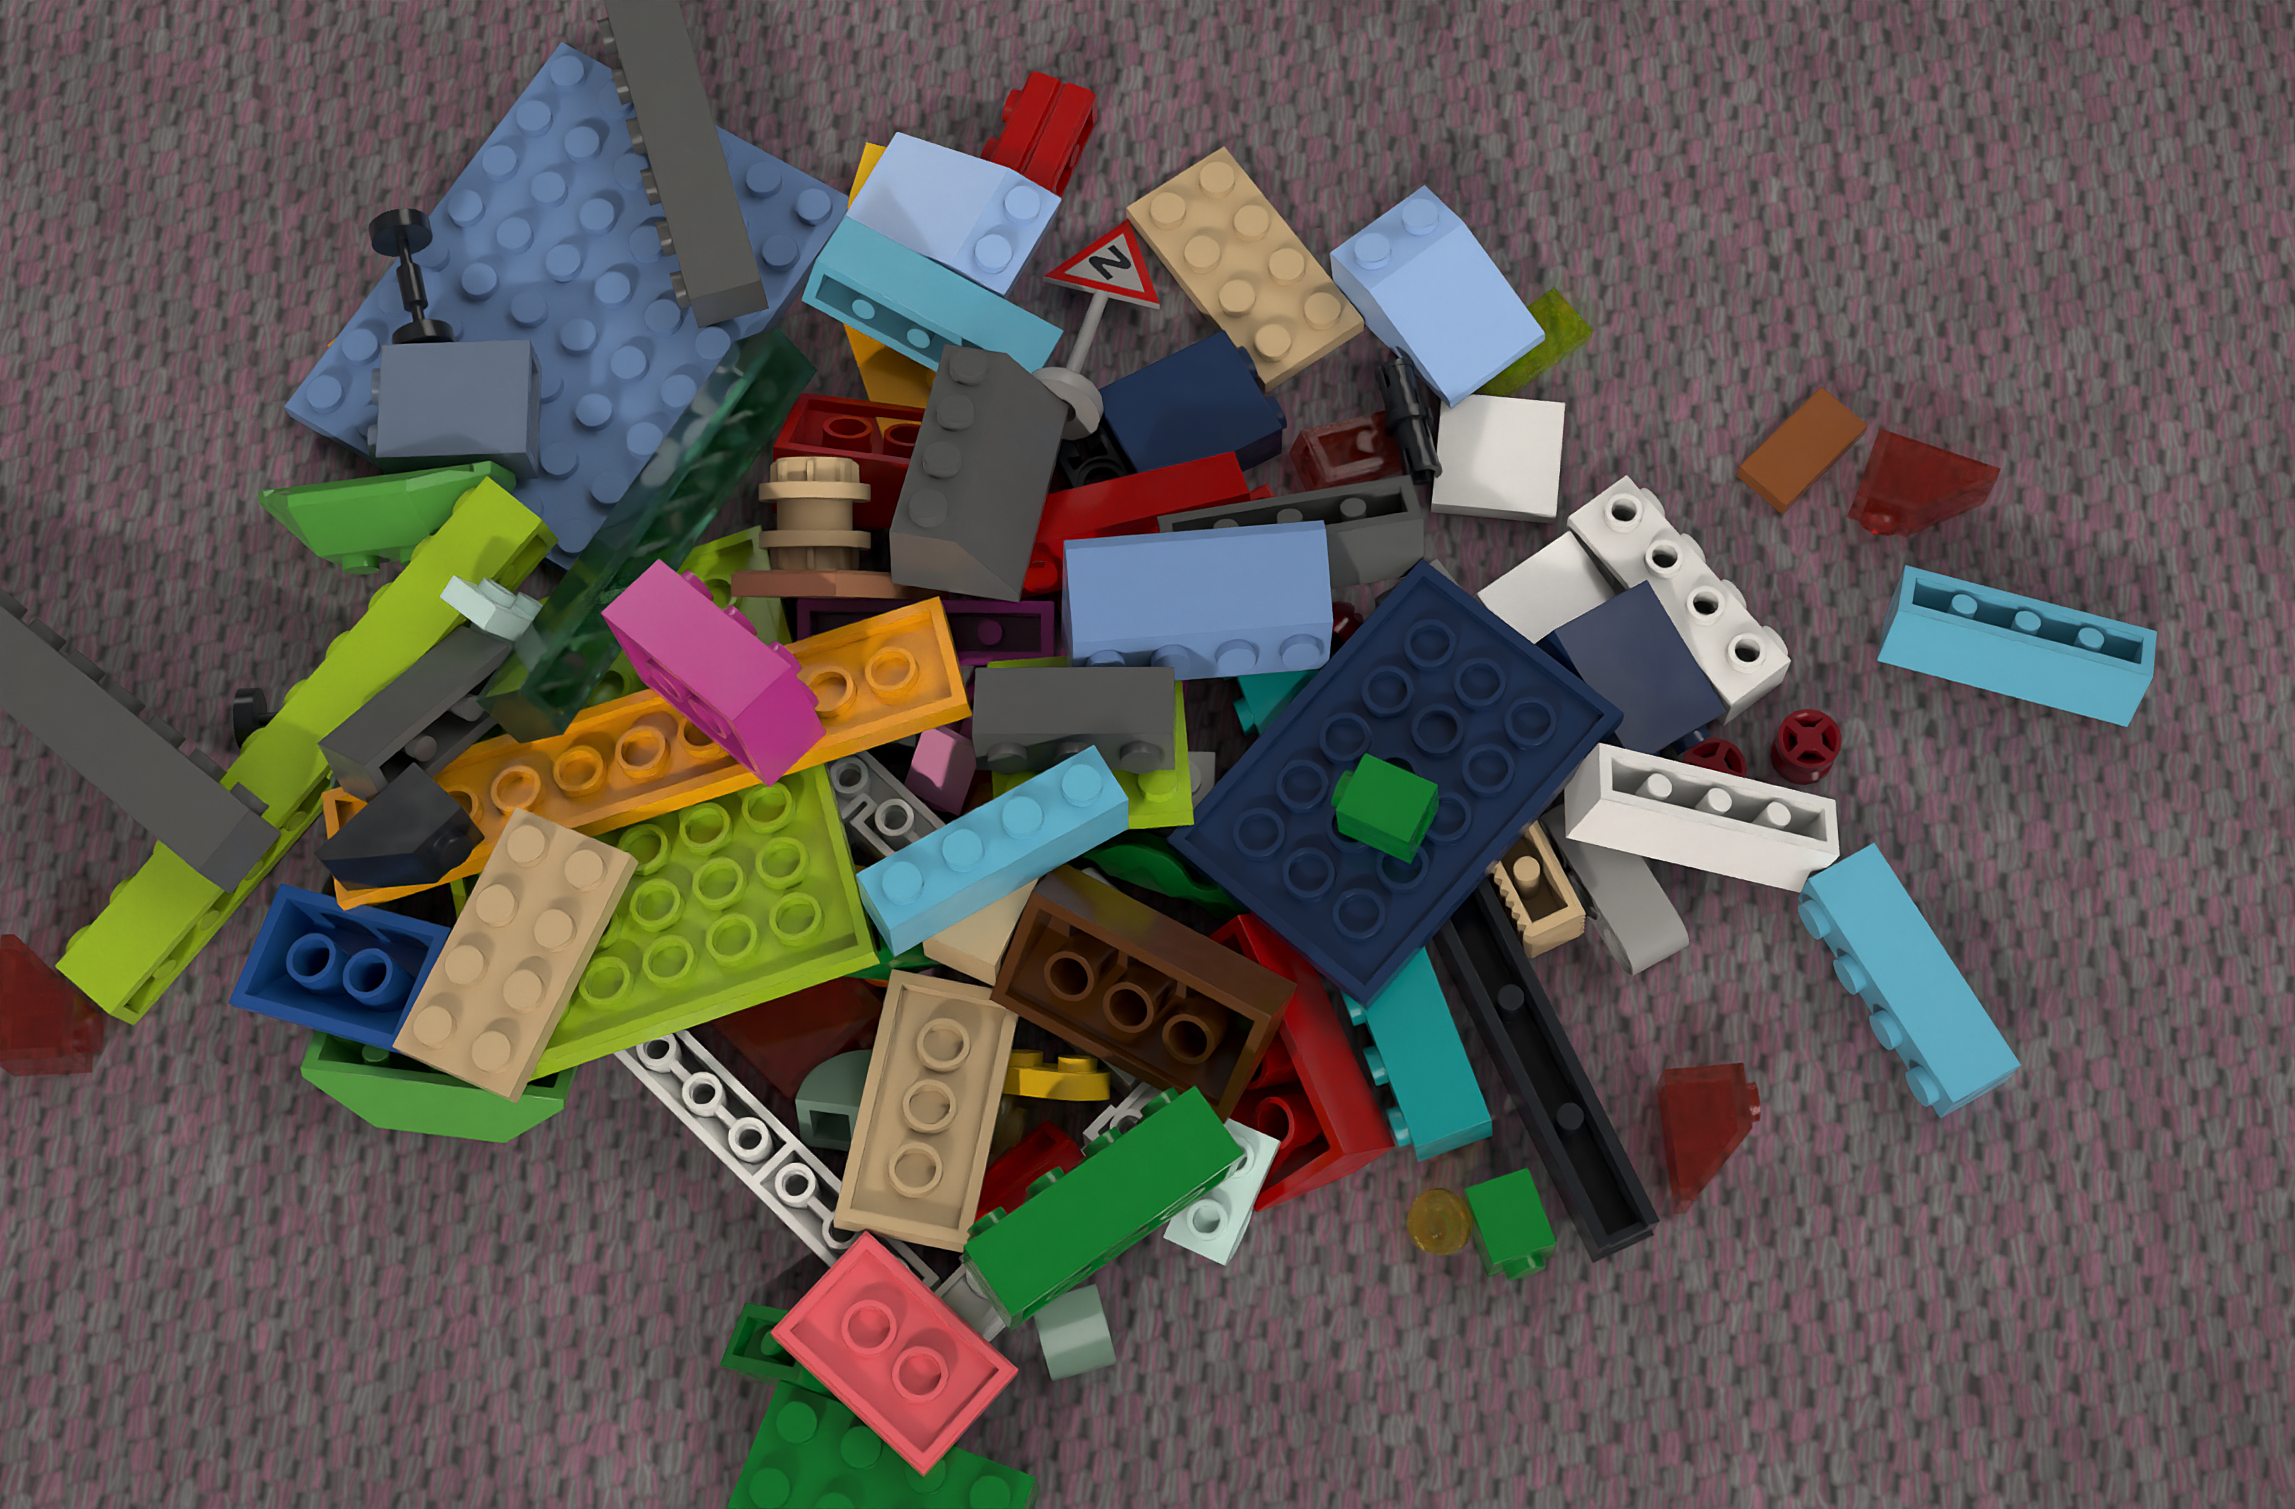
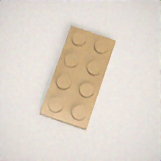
M1224 146L1126 207L1127 219H1129L1136 231L1215 331L1218 333L1225 330L1235 348L1244 346L1249 352L1258 373V379L1255 381L1265 394L1364 330L1365 320Z
M515 807L392 1047L404 1055L517 1104L639 862L627 852Z
M892 969L835 1210V1228L860 1233L867 1231L875 1236L963 1253V1246L968 1243L967 1239L970 1237L967 1230L975 1223L1019 1018L1018 1014L989 999L993 991L992 988Z

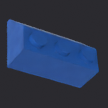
M281 883L228 1003L235 1008L400 1053L392 1046L452 929L366 905H360L344 911L338 905L336 897Z

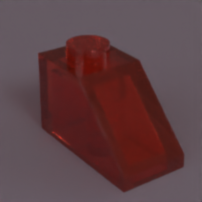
M1879 429L1869 452L1847 517L1860 521L1863 528L1877 535L1891 536L1898 534L1908 537L1984 505L1997 481L2001 468L1884 429Z
M2 934L0 944V1067L14 1077L92 1073L93 1052H99L103 1044V1024L100 1015L95 1013V1009L15 934Z
M1743 1062L1663 1069L1659 1077L1656 1090L1673 1214H1684L1691 1209L1744 1143L1753 1128L1752 1122L1760 1121L1761 1107L1758 1087L1755 1082L1746 1083Z

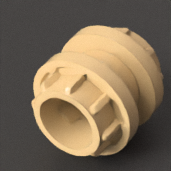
M839 457L779 458L770 465V483L759 484V501L777 503V530L759 532V549L770 550L771 569L857 571L860 563V550L871 549V533L853 531V504L871 501V485L860 483L859 465L852 459Z

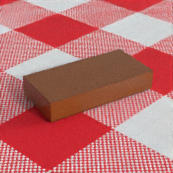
M1820 387L1739 466L1736 476L1783 515L1865 434L1868 425L1823 387Z

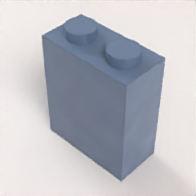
M531 340L382 345L380 368H373L371 372L372 399L374 404L378 405L377 424L369 425L367 435L368 452L371 461L378 462L385 475L492 461L515 473L516 479H538L542 366Z

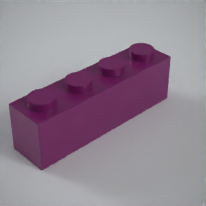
M798 598L797 641L924 600ZM941 600L945 608L960 666H987V662L1055 657L1054 601Z

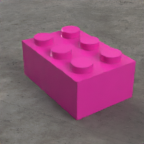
M658 559L606 607L601 614L641 681L770 788L826 734L814 710L819 704V700L810 688L797 677L802 667L783 645L777 641H773L768 646L755 637L758 634L755 627L737 608L729 605L723 611L712 602L714 600L712 593L696 575L688 570L678 575Z

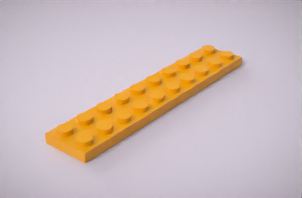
M939 596L783 645L802 667L797 677L810 688L819 700V704L814 710L826 734L782 776L973 716L947 615ZM651 688L471 745L432 779L463 807L485 839L472 850L470 856L463 864L451 869L434 884L347 891L334 878L337 903L344 911L360 905L373 907L482 872L515 807L588 837H593L763 782ZM342 787L321 793L328 840L368 804L344 792Z

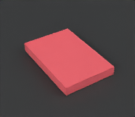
M867 1231L853 1243L770 1332L773 1339L923 1477L1012 1381L1019 1370Z

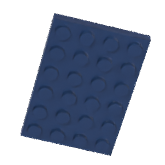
M1421 559L1193 809L1194 825L1178 826L1166 839V842L1171 851L1248 914H1251L1266 929L1368 1011L1573 779L1587 755L1598 743L1604 744L1623 722L1624 712L1433 566ZM1365 753L1438 785L1439 809L1411 864L1339 832L1336 807L1331 805L1332 796L1344 771L1349 769L1355 772Z

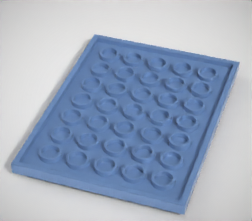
M561 42L429 215L433 239L425 249L412 254L413 263L420 265L428 300V307L423 310L425 319L441 320L450 324L453 328L455 342L531 340L542 366L538 479H516V486L510 494L541 518L559 539L556 545L542 559V562L576 582L585 585L593 582L808 282L817 257L848 211L849 197L715 125L769 309L698 328L692 306L680 309L669 273L680 271L681 269L677 255L665 257L660 243L655 221L666 219L662 203L650 206L640 170L651 167L647 152L635 154L626 124L627 119L637 117L633 102L621 105L611 68ZM400 257L391 265L284 406L290 417L380 469L379 463L372 462L370 459L367 442L369 425L377 424L378 405L374 404L371 394V372L373 368H380L382 345L392 344L391 338L393 333L401 326L413 322L411 312L404 310L396 269L401 265Z

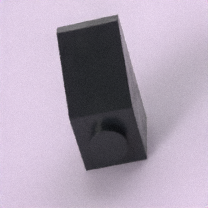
M413 762L315 851L314 854L347 891L434 884L451 869L463 864L470 856L472 850L485 837L463 807Z

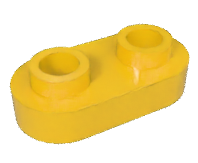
M1012 1049L1003 1093L1070 1101L1110 1099L1111 1071L1098 1068V1057L1060 1055L1058 1056V1064L1043 1062V1051Z

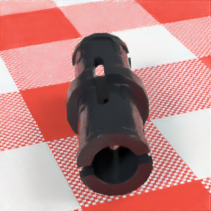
M1404 358L1389 360L1384 363L1388 375H1386L1385 369L1382 366H1378L1374 372L1387 414L1383 419L1386 435L1388 437L1393 436L1403 472L1402 476L1410 475L1413 485L1426 484L1432 481L1428 469H1431L1432 476L1435 478L1440 477L1443 472L1430 431L1434 423L1432 413L1428 406L1424 408L1412 361Z

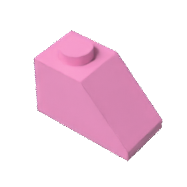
M975 683L966 689L972 712ZM973 716L921 733L904 786L911 793L921 797L926 805L935 810L951 812L960 816L984 794L992 780V770H977L972 739Z

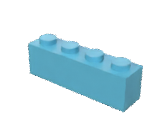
M846 215L817 257L801 301L937 372L944 345L947 344L1007 353L1029 373H1032L1037 369L1048 366L1063 334V330Z
M1905 565L1884 615L1877 661L2128 727L2153 678L2157 631Z
M1092 745L857 873L856 877L861 901L892 954L896 957L1128 829L1129 799L1095 745Z
M1875 843L1807 879L1798 896L1801 902L1798 906V912L1804 926L1815 939L1819 940L1823 937L1837 959L1834 960L1833 965L1840 982L1849 993L1855 995L1859 992L1872 1012V1015L1869 1016V1022L1875 1036L1887 1050L1896 1049L1909 1069L1905 1073L1908 1086L1923 1106L1928 1107L1932 1105L1941 1119L2003 1084L2014 1074L2021 1064Z

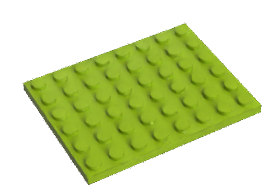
M761 525L660 559L678 575H681L686 570L696 575L714 597L712 602L723 611L729 605L737 608L755 627L758 633L755 637L768 646L773 641H777L781 645L795 642L783 598L731 596V574H736V570H772L770 550L759 549V532L764 531ZM657 560L537 600L552 611L547 621L566 634L567 637L548 664L536 676L526 680L532 694L473 744L648 689L649 687L639 678L601 612ZM827 762L782 776L770 788L766 784L760 783L591 837L631 854L639 863L529 1081L880 964L868 914L861 901L856 877L857 873ZM482 872L450 882L457 920Z

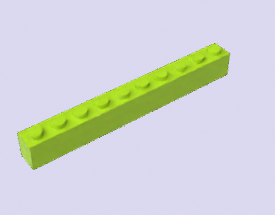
M488 476L484 478L477 488L472 487L464 492L455 503L452 516L435 535L427 536L416 546L411 555L410 564L393 583L383 585L373 595L368 605V611L351 631H345L333 640L326 651V659L308 679H303L296 683L289 690L284 698L283 708L269 724L254 731L245 740L240 749L239 758L227 770L228 773L220 781L229 790L237 782H240L268 804L269 808L263 813L262 817L281 832V835L233 892L229 894L205 878L158 839L150 859L136 875L125 878L117 885L110 896V904L92 924L84 926L72 936L66 946V954L55 967L108 1014L134 1026L324 810L321 793L331 790L330 776L334 773L317 743L460 625L470 628L472 621L440 598L453 575L479 585L483 577H486L514 593L559 541L545 522Z

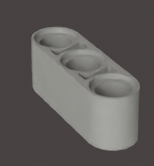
M1565 802L1537 818L1584 911L1626 975L1632 977L1689 945L1688 934L1680 916L1641 855L1566 838Z

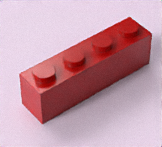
M1234 451L1048 494L1020 600L1062 590L1064 540L1158 533L1157 516L1251 501L1249 489Z

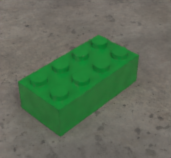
M1196 1085L1180 1096L1174 1087L1164 1091L1140 1110L1142 1117L1136 1122L1137 1126L1124 1135H1122L1117 1127L1106 1131L1083 1149L1086 1156L1080 1161L1081 1165L1066 1175L1060 1166L1050 1170L1026 1188L1025 1192L1028 1196L1024 1199L1025 1203L1007 1215L1002 1206H1000L968 1228L967 1232L970 1237L967 1239L968 1243L963 1246V1264L1009 1331L1018 1327L1234 1175L1244 1153Z
M779 1380L726 1509H1033L1040 1486L1034 1476L952 1446L923 1477L845 1404Z

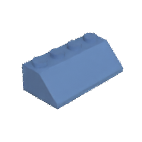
M1324 520L1064 540L1061 637L1067 667H1174L1175 681L1322 669L1329 661L1333 612Z

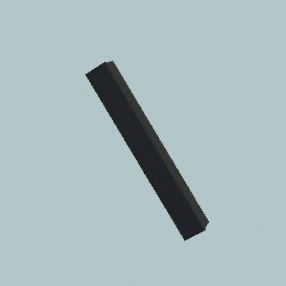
M1486 876L1432 939L1592 1262L1595 1263L1654 1235L1653 1230L1660 1220Z

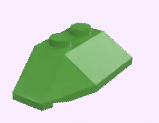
M484 461L467 465L258 490V503L318 557L342 566L343 573L364 575L379 572L380 563L400 561L401 566L407 567L410 564V558L416 546L427 536L435 535L452 516L453 507L459 497L472 487L477 488L486 476L491 478L509 494L516 486L515 473L492 461Z
M315 1030L300 1069L303 1078L377 1128L507 1143L565 1109L579 1065L529 1081L516 1104L407 1055Z

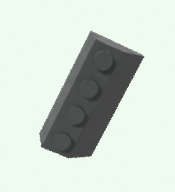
M944 345L889 531L892 583L1020 602L1065 430L1069 406L1007 353Z

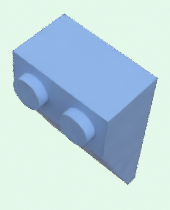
M896 132L845 215L1007 300L1051 228L1062 198L1008 167Z
M1425 185L1330 252L1333 282L1365 320L1364 324L1399 358L1412 361L1414 373L1450 409L1545 340V332L1466 224Z

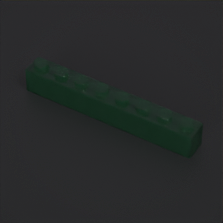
M778 326L733 342L475 699L518 743L522 744L564 734L622 651L620 644L601 612L658 559L675 572L678 571L818 371Z

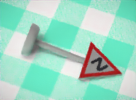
M1129 219L1043 276V282L1094 294L1066 368L1050 366L1037 369L1031 373L1069 406L1068 418L1062 439L1075 440L1089 436L1096 431L1103 414L1104 406L1100 392L1080 372L1108 297L1160 310L1157 294Z

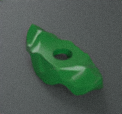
M1143 831L1121 832L1066 862V864L1074 868L1097 867L1110 876H1115L1138 886L1170 897L1190 900L1203 908L1212 918H1224L1231 921L1237 915L1248 914L1168 848L1166 837Z

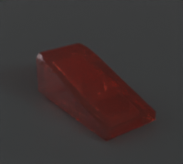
M1385 410L1300 431L1289 451V455L1306 492L1375 481L1402 471L1393 436L1388 437L1384 428L1383 419L1387 415Z

